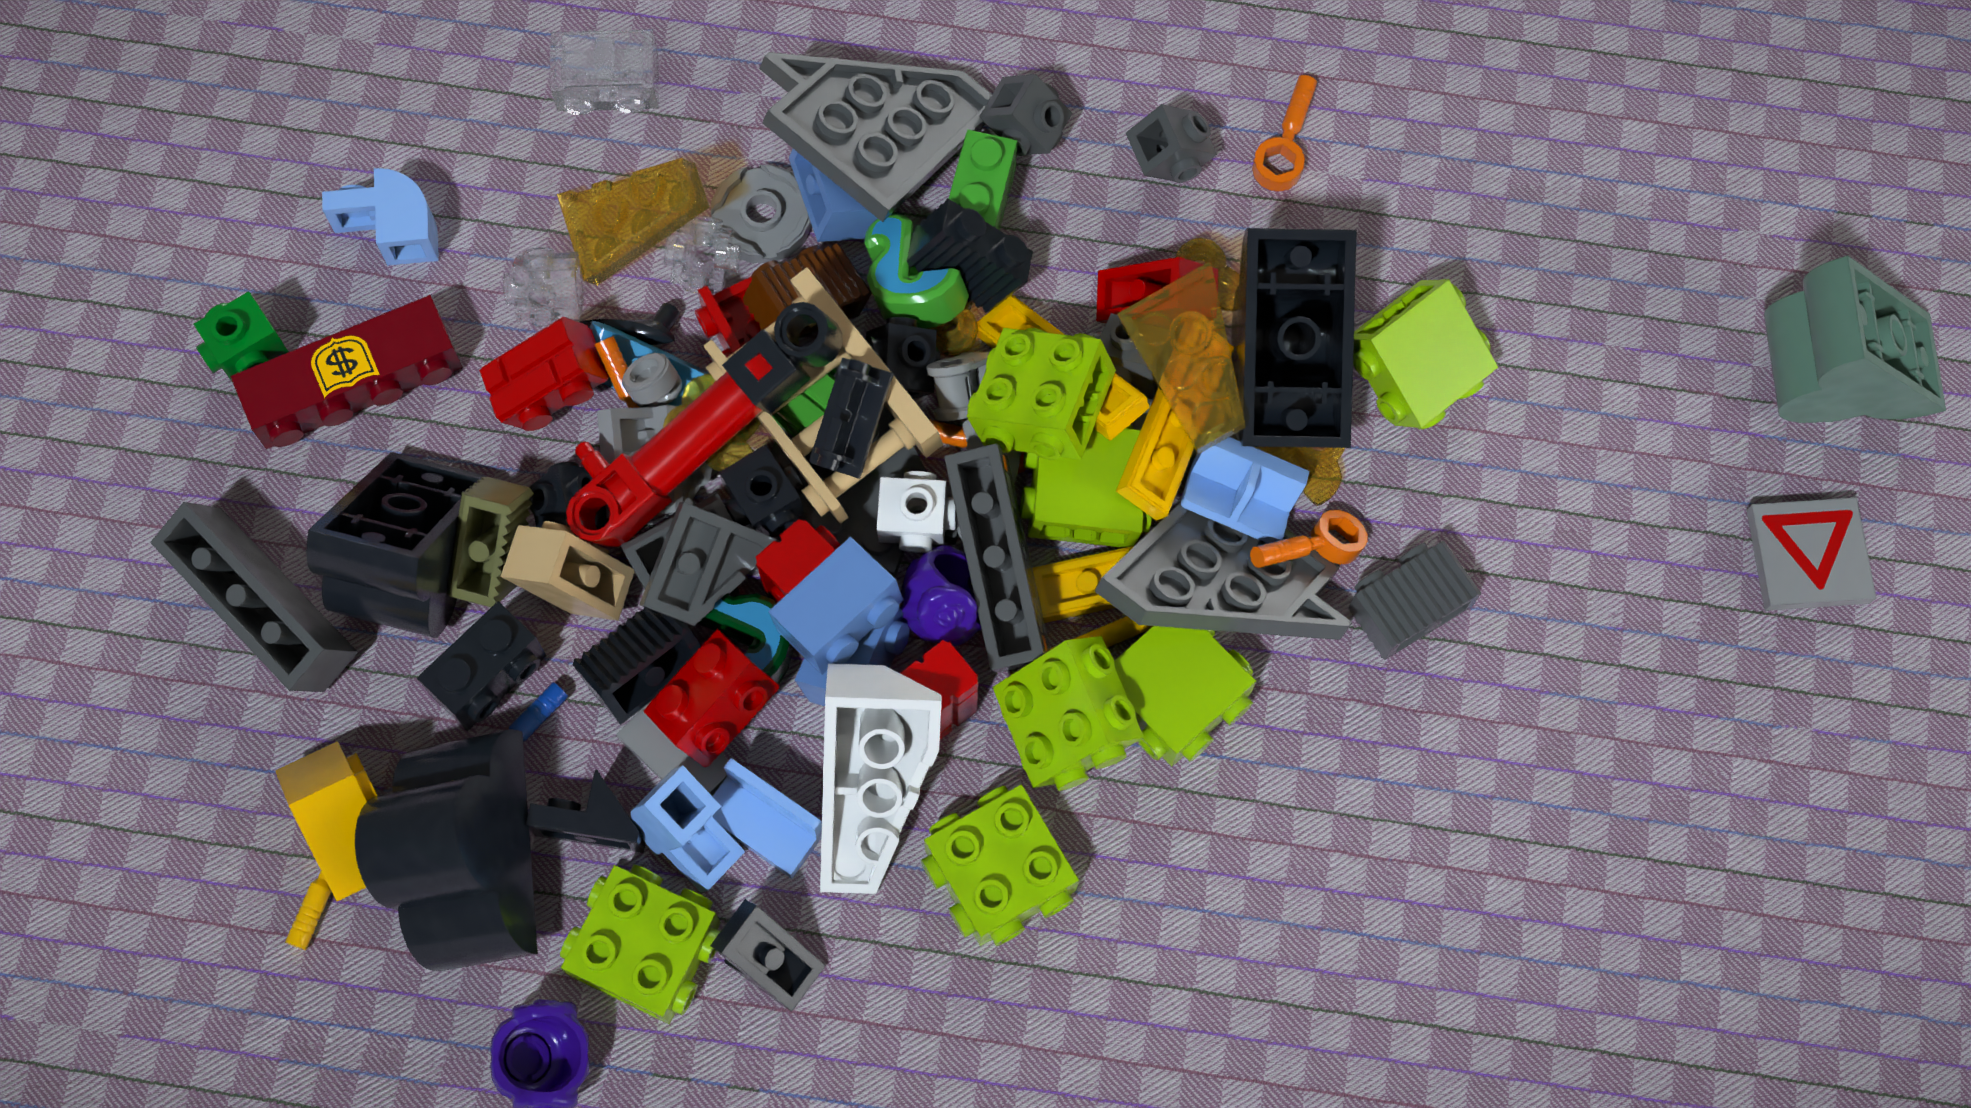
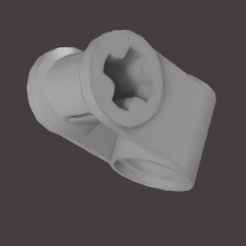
M965 352L927 365L928 375L934 377L938 401V407L934 409L936 420L953 421L967 418L968 403L972 394L977 392L986 371V361L989 352Z

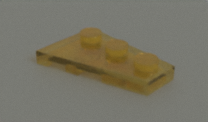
M683 158L634 171L631 177L616 182L603 180L593 183L591 189L578 193L569 190L557 194L583 281L595 285L605 281L710 208L696 164Z
M1211 261L1117 314L1121 325L1198 454L1246 428Z

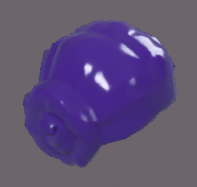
M952 546L932 547V550L922 553L921 557L914 559L907 567L900 591L903 598L900 607L903 612V618L907 620L908 627L924 641L940 643L944 640L948 643L950 642L953 646H958L968 642L982 629L966 554L963 551Z
M537 999L531 1004L515 1005L512 1009V1017L502 1021L496 1028L490 1047L491 1078L499 1093L512 1099L513 1108H574L578 1104L577 1091L590 1074V1060L588 1058L590 1046L589 1035L577 1020L576 1005L568 1001L559 1002L546 999Z

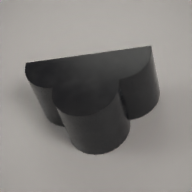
M1247 228L1245 230L1241 250L1240 279L1234 297L1231 345L1234 346L1231 355L1232 379L1234 389L1237 391V427L1241 446L1351 448L1357 230Z
M390 452L308 530L307 564L313 574L323 576L322 601L325 609L330 612L432 638L440 636L449 623L457 602V598L450 597L447 594L462 492L470 489V486L481 480V477L489 476Z
M509 729L408 751L401 757L396 766L392 782V793L378 795L369 799L358 816L355 829V854L362 880L378 903L387 908L398 910L400 927L405 943L415 960L428 970L441 972L538 954L529 827L526 826L528 806L522 731Z

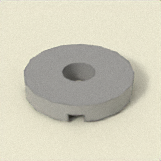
M760 165V168H752L750 170H747L745 167L734 171L719 184L711 200V222L719 243L732 256L750 263L778 261L791 256L805 243L812 228L795 175L775 165ZM759 204H767L776 210L772 219L762 223L751 220L748 217V213L754 206Z

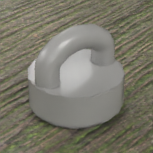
M652 353L638 358L626 369L622 378V386L640 408L667 405L678 397L682 390V380L664 354Z

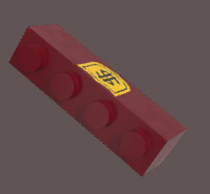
M428 295L230 377L252 431L263 446L268 449L273 446L285 447L294 444L303 437V434L324 425H340L348 421L353 416V413L370 406L391 404L397 401L404 392L423 384L436 385L444 382L453 372L462 369L463 366L431 295Z

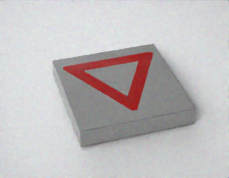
M1857 497L1752 504L1746 510L1765 611L1870 604L1876 599Z

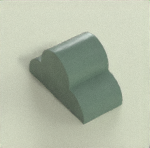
M1847 255L1814 268L1803 279L1804 291L1783 297L1772 303L1765 310L1764 320L1778 413L1781 418L1796 423L1841 421L1862 415L1877 419H1908L1946 411L1930 313Z

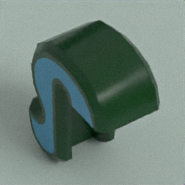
M737 586L731 593L725 594L718 600L714 608L698 624L713 631L718 629L727 637L749 646L745 654L779 685L789 669L794 647L777 631L768 612L777 603L773 599L759 594L739 596Z

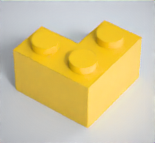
M336 741L275 770L288 806L336 901H339L366 888L356 860L355 829L361 809L369 799L377 796L357 753L345 757L339 742Z

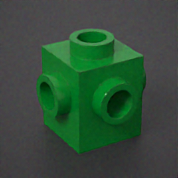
M249 291L229 303H221L214 306L206 313L204 318L193 324L204 342L196 346L201 357L213 374L223 369L231 381L230 376L289 352Z

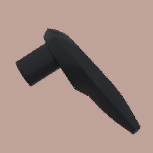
M663 303L652 320L593 319L580 321V323L590 327L592 321L600 322L650 345H659L675 341V337L670 332V329L680 316V313L675 306Z

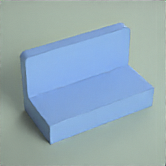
M730 758L724 766L727 777L712 796L721 805L712 817L732 838L793 879L822 839L821 820Z

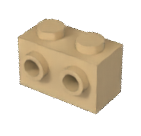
M544 521L541 528L518 525L500 577L570 614L619 621L635 571L608 555V549L576 537L569 527L551 521Z

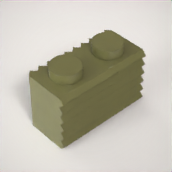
M481 477V480L470 486V489L462 492L447 594L450 597L492 607L496 602L504 599L517 586L500 576L518 525H529L526 518L530 515V512L527 508L532 505L529 498L534 494L529 487L491 477Z

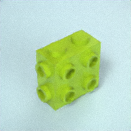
M1449 279L1420 280L1354 331L1353 366L1364 379L1368 380L1378 397L1376 403L1379 411L1394 426L1415 427L1418 429H1427L1434 426L1446 416L1445 409L1458 399L1467 398L1478 392L1484 386L1483 379L1498 368L1490 353L1491 346L1489 340L1474 325L1465 309L1466 300L1463 294L1455 285L1451 284Z
M1003 328L996 347L988 354L986 371L980 386L969 400L967 418L984 446L997 443L1002 447L1003 453L1013 450L1034 453L1048 460H1057L1060 457L1081 460L1116 369L1102 340L1082 333L1073 336L1053 334L1037 328H1028L1026 330Z
M1130 424L1109 441L1093 428L1081 460L1063 457L1057 460H1048L1034 453L1024 452V468L1032 469L1031 487H1023L1020 502L1021 518L1029 519L1027 537L1126 548L1134 546L1142 532H1149L1152 517L1116 492L1141 430L1134 429Z
M1153 626L1114 661L1115 669L1127 698L1135 709L1136 719L1144 736L1143 739L1137 742L1150 757L1157 761L1163 757L1171 767L1183 756L1189 762L1197 758L1214 740L1209 733L1224 720L1231 726L1253 704L1248 698L1256 683V680L1251 676L1253 674L1252 667L1237 651L1231 649L1227 652L1213 637L1215 635L1213 630Z
M1102 636L1065 640L992 687L1032 788L1055 784L1058 791H1064L1076 787L1089 779L1086 771L1093 767L1102 769L1122 761L1127 757L1124 749L1144 738L1136 719L1135 709L1127 698L1115 669L1114 659L1107 649Z
M1022 784L1008 791L1006 786L990 791L977 801L980 808L963 818H960L958 813L944 817L929 828L931 836L924 839L925 852L928 856L920 861L927 876L936 889L945 885L955 902V905L949 907L948 910L957 928L964 938L973 934L980 946L993 940L996 946L1012 940L1025 930L1022 924L1023 921L1039 912H1042L1044 918L1057 914L1074 902L1070 894L1077 891L1079 879Z
M633 864L631 870L627 871L614 865L608 878L601 875L595 882L587 900V906L592 909L582 928L573 927L566 937L560 952V957L565 959L561 969L569 977L670 1025L675 1013L683 1016L694 998L698 984L692 982V979L701 961L709 964L717 952L710 945L721 932L718 930L721 922L717 914L710 910L713 902L703 895L687 888H683L680 895H677L660 887L663 878L644 867Z

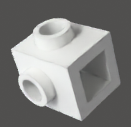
M924 471L904 473V478L880 477L877 518L879 542L900 543V550L914 553H926L932 550V545H944L945 530H955L957 515L954 499L947 497L946 481L936 480L937 476L935 474ZM917 510H922V511H923L922 513H919V514H914V513H913V512H915V511H917Z

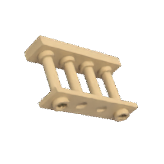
M806 267L790 280L798 298L792 301V304L806 302L814 304L837 322L842 331L843 343L839 354L827 365L815 368L802 365L803 369L810 376V380L771 415L762 411L757 418L809 485L801 491L821 517L830 511L841 524L849 517L836 499L903 447L909 450L916 445L927 458L942 447L943 443L938 430L895 376H893L884 406L895 420L888 424L891 429L871 444L860 479L835 471L822 481L804 458L813 450L824 415L791 440L778 425L772 415L840 365L842 357L849 360H858L872 367L891 372L808 267ZM776 321L764 329L773 336H775L774 326ZM817 323L810 324V325H808V326H809L810 328H812V327L815 326ZM711 339L703 345L713 360L705 368L713 379L717 381L727 372L722 364L737 351L726 358Z

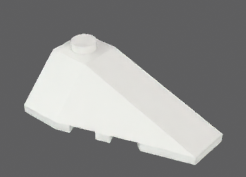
M828 663L825 694L820 892L877 893L899 843V835L910 810H913L923 780L929 767L933 766L939 752L942 696L885 665Z

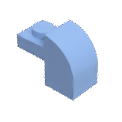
M374 168V187L366 188L361 185H346L339 190L322 192V210L335 233L376 230V244L387 266L439 261L436 221L421 189L408 176L390 169Z
M683 765L672 769L631 811L632 822L648 847L656 855L663 853L700 893L708 891L745 852L712 817L721 805Z

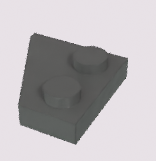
M679 502L639 605L695 626L714 608L718 600L725 594L731 593L746 579L745 576L756 566L757 561L755 557L773 541L779 543L781 541L686 502Z

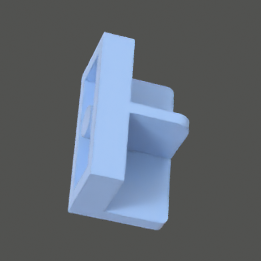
M1211 429L1191 465L1181 499V506L1267 544L1283 539L1289 513L1307 484L1309 471L1252 446H1241L1240 441Z

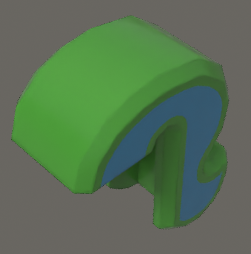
M892 213L884 222L876 219L866 231L864 244L872 261V264L869 266L867 281L883 319L886 320L892 317L912 318L918 321L919 328L927 329L945 324L962 312L969 295L960 271L949 268L918 273L915 266L909 267L907 263L913 232L912 220L897 213Z

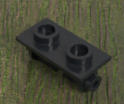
M842 357L808 463L858 479L861 478L894 373L872 367L858 360H849Z

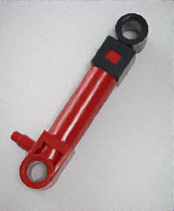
M806 302L793 303L784 308L777 317L774 326L775 336L764 329L757 333L722 364L727 371L632 456L622 453L609 464L602 454L595 450L589 442H581L575 448V453L581 459V464L593 479L577 491L569 501L566 514L567 523L571 531L581 539L606 547L620 546L629 541L644 525L672 502L668 496L671 491L762 411L771 415L810 380V376L801 364L813 368L821 367L836 358L843 343L842 331L837 322L814 304ZM817 323L819 331L817 338L812 344L800 347L799 336L801 331L806 326ZM608 504L610 508L609 521L603 528L598 530L595 525L596 513L602 506Z

